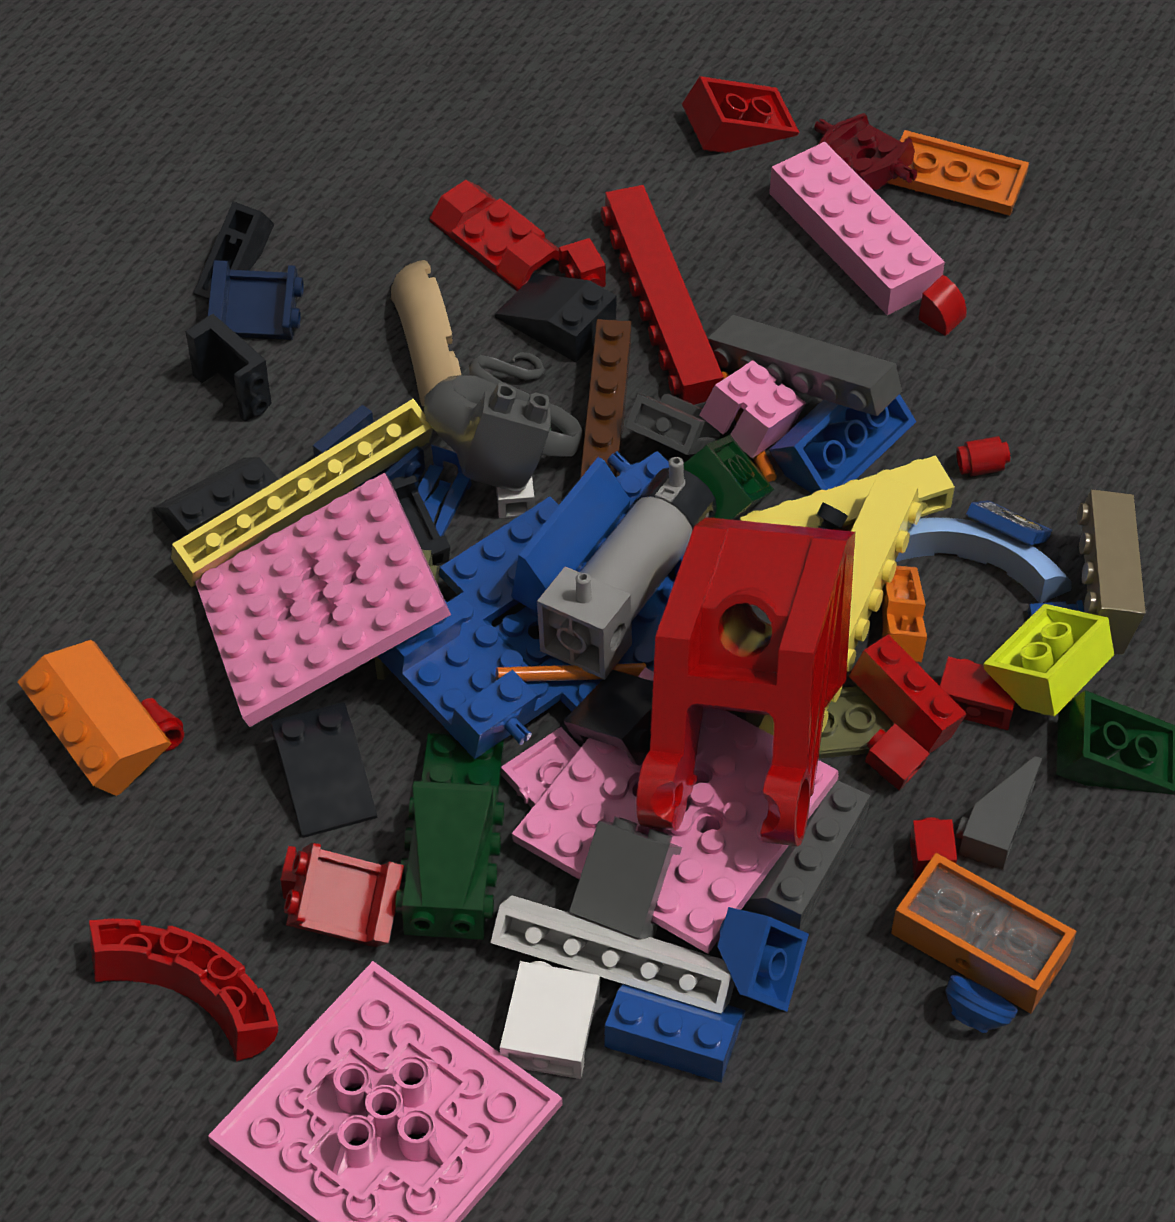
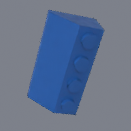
M900 394L878 416L823 399L772 446L769 451L786 477L813 494L819 490H828L844 485L850 480H856L913 426L916 420Z
M597 457L518 555L511 597L537 613V600L562 569L566 566L580 572L629 510L631 500L605 460Z

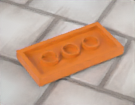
M904 130L900 141L904 142L908 137L912 139L915 153L913 162L908 167L917 171V177L914 181L912 180V183H908L900 177L891 179L887 183L1011 215L1027 175L1029 162Z

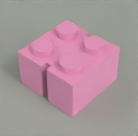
M752 360L714 386L699 416L720 433L725 434L740 407L744 409L731 436L746 454L754 458L792 429L806 402L798 397L789 387L783 384L776 385L777 379L769 374L767 369Z

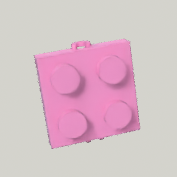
M560 727L501 766V776L513 787L517 795L524 799V803L533 808L581 747Z

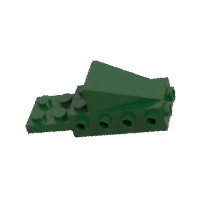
M428 734L422 781L413 782V797L410 798L409 820L414 821L413 827H406L405 851H410L409 858H402L401 865H404L401 882H405L404 890L398 889L396 894V913L403 914L404 935L484 940L486 919L493 918L494 895H489V887H496L498 865L497 863H492L493 856H500L501 833L496 832V825L503 826L504 802H498L504 739L474 759L452 735Z

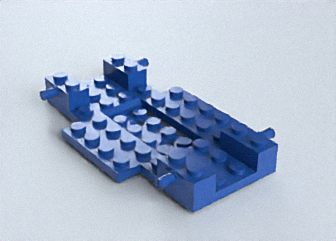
M618 451L611 454L607 460V463L620 473L616 479L631 500L629 510L633 506L635 499L652 478L663 468H669V462L658 451L640 463L630 464ZM550 496L440 566L439 576L458 595L449 602H446L451 615L377 656L474 759L509 735H512L519 745L524 744V741H528L532 735L524 727L525 724L560 700L572 712L603 680L524 682L513 669L496 680V667L571 665L540 651L539 639H533L528 634V630L531 627L539 626L538 613L527 606L516 614L507 615L502 623L496 627L491 625L494 619L520 603L511 597L518 555L559 506ZM683 556L632 621V645L617 664L645 663L646 667L654 672L655 636Z

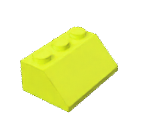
M1043 604L983 663L984 670L1022 709L1055 717L1114 656L1108 617Z

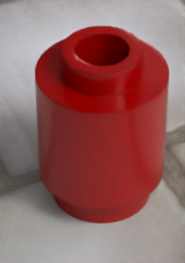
M995 436L964 442V446L956 447V458L961 475L970 473L972 477L1004 471L1005 463H1010V451L1007 442H1001L1000 437Z

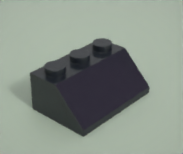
M243 457L156 505L153 509L176 538L180 540L279 479L260 457Z

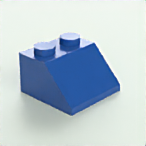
M728 907L726 917L720 926V938L717 947L739 994L776 1009L788 1011L809 934L772 917Z

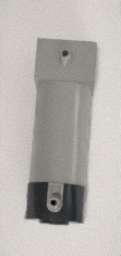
M680 457L671 458L669 460V468H663L652 478L635 499L631 509L582 570L578 572L565 566L537 600L541 652L568 664L578 666L586 672L605 680L631 647L632 621L684 555L694 526L705 517L715 518L717 504L714 495L709 487L697 476L684 470V462Z

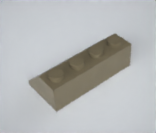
M1091 489L1085 503H1080L1077 511V524L1082 525L1079 552L1084 554L1085 559L1082 569V583L1087 584L1084 611L1085 613L1108 617L1114 654H1124L1146 613L1134 495Z

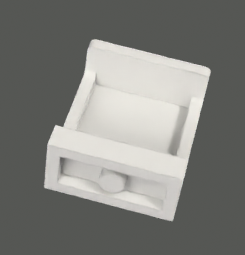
M520 961L501 1040L500 1055H504L522 1069L581 1079L594 1007L600 993V975L577 969L557 968L542 961H534L532 963Z

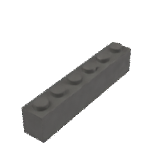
M732 315L708 337L718 365L722 368L736 372L753 360L758 365L767 369L769 374L777 379L776 385L783 384L792 390L874 416H878L902 392L896 363L740 316Z

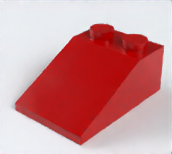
M699 76L682 103L703 150L728 153L798 136L800 133L776 87Z

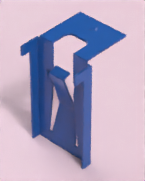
M431 444L434 465L429 466L418 487V491L423 502H425L424 504L433 523L438 508L447 494L435 525L441 537L447 530L467 489L469 490L472 484L471 479L462 473L455 452ZM443 461L455 464L458 467L459 473L451 488V483L440 480L437 489L427 499L444 468Z

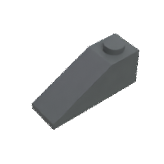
M1034 756L975 803L970 818L962 816L955 837L962 840L959 855L1004 869L1035 786L1042 758Z

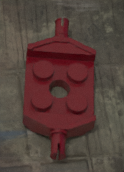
M865 113L838 122L836 125H832L824 119H819V122L816 121L814 125L815 131L824 135L819 144L825 141L872 189L878 190L888 181L897 177L906 180L908 183H912V180L916 179L917 171L908 167L912 164L915 153L911 138L908 137L904 142H901L869 125Z

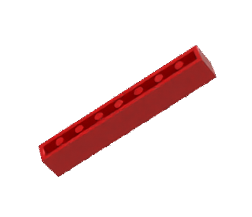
M644 185L605 192V206L601 207L602 221L605 227L610 226L611 228L610 239L613 249L620 250L619 259L623 273L629 272L631 294L633 297H639L642 321L649 322L648 332L651 344L653 346L658 345L659 347L658 357L661 369L663 371L668 370L669 372L668 382L671 394L673 396L678 395L679 399L693 405L704 403L710 396L714 386L722 381L724 377Z

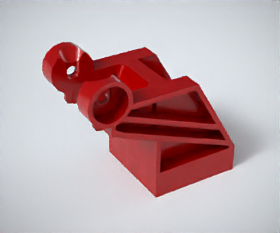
M705 517L694 526L655 636L650 751L646 755L640 771L636 799L637 818L641 827L673 831L679 829L685 814L688 796L692 793L693 785L697 782L698 775H694L704 707L772 716L774 720L772 766L767 773L763 787V795L768 801V814L763 821L760 836L762 841L766 843L797 847L801 845L807 827L810 797L814 793L825 707L846 681L856 532ZM751 605H755L764 611L771 624L758 618Z

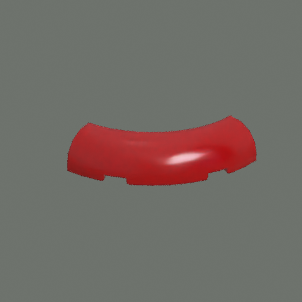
M136 919L89 920L90 946L95 982H142L159 985L187 996L203 1007L220 1025L231 1044L236 1061L251 1058L263 1052L275 1041L279 1026L266 993L262 988L258 989L256 984L245 973V967L219 946L192 932L174 926H167V929L141 925L140 920Z

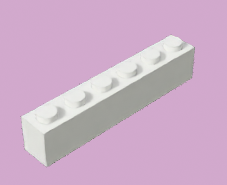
M513 895L499 906L490 942L720 1014L729 1004L735 984L723 959L651 937L639 939L581 916Z

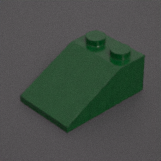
M731 435L707 444L684 463V470L697 476L709 487L714 495L717 504L715 518L735 520L775 490Z
M1085 690L1069 701L1058 713L1056 774L1088 786L1175 795V725Z

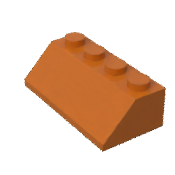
M92 640L43 655L17 681L91 784L115 796L121 794L172 744L97 644Z

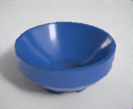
M951 975L945 989L948 1002L952 1007L951 1013L963 1024L983 1033H987L990 1029L1010 1024L1018 1011L1004 997L961 976Z

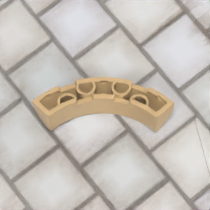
M426 260L417 261L405 266L396 275L391 287V300L396 306L405 332L422 406H424V396L438 383L449 376L461 375L459 361L455 357L454 351H449L448 344H452V331L436 278H428L431 268Z

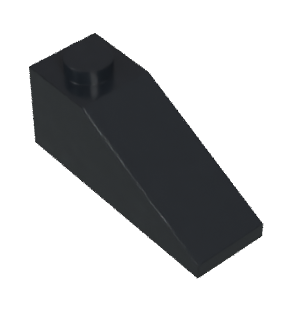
M233 201L193 293L210 300L214 260L228 261L230 270L250 271L261 256L274 223L263 212Z

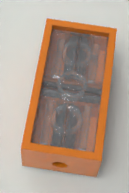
M935 853L897 907L891 934L1031 1014L1069 957L1077 931L940 854Z

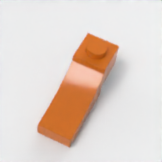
M896 566L892 581L890 583L885 582L882 589L883 633L881 639L889 634L916 662H922L927 641L923 620L926 604L917 567Z

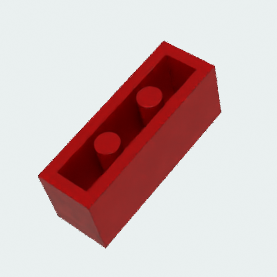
M889 634L863 650L849 675L860 689L896 725L929 753L951 739L967 715Z

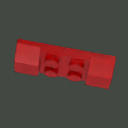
M464 180L443 194L430 216L431 223L517 291L529 281L536 269L552 258L559 261V248L545 238V233L501 198L496 200L480 186L470 181Z

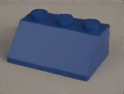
M623 984L617 991L605 1023V1047L722 1083L746 1010L727 1005L722 1014Z

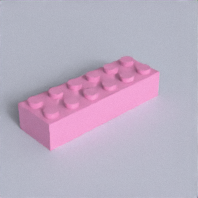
M825 141L771 167L769 194L886 315L921 299L922 293L943 275L945 262Z

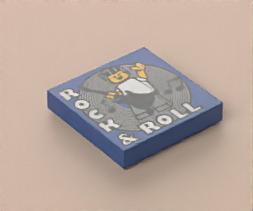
M989 500L972 502L966 513L967 517L1029 546L1047 542L1052 532V529Z

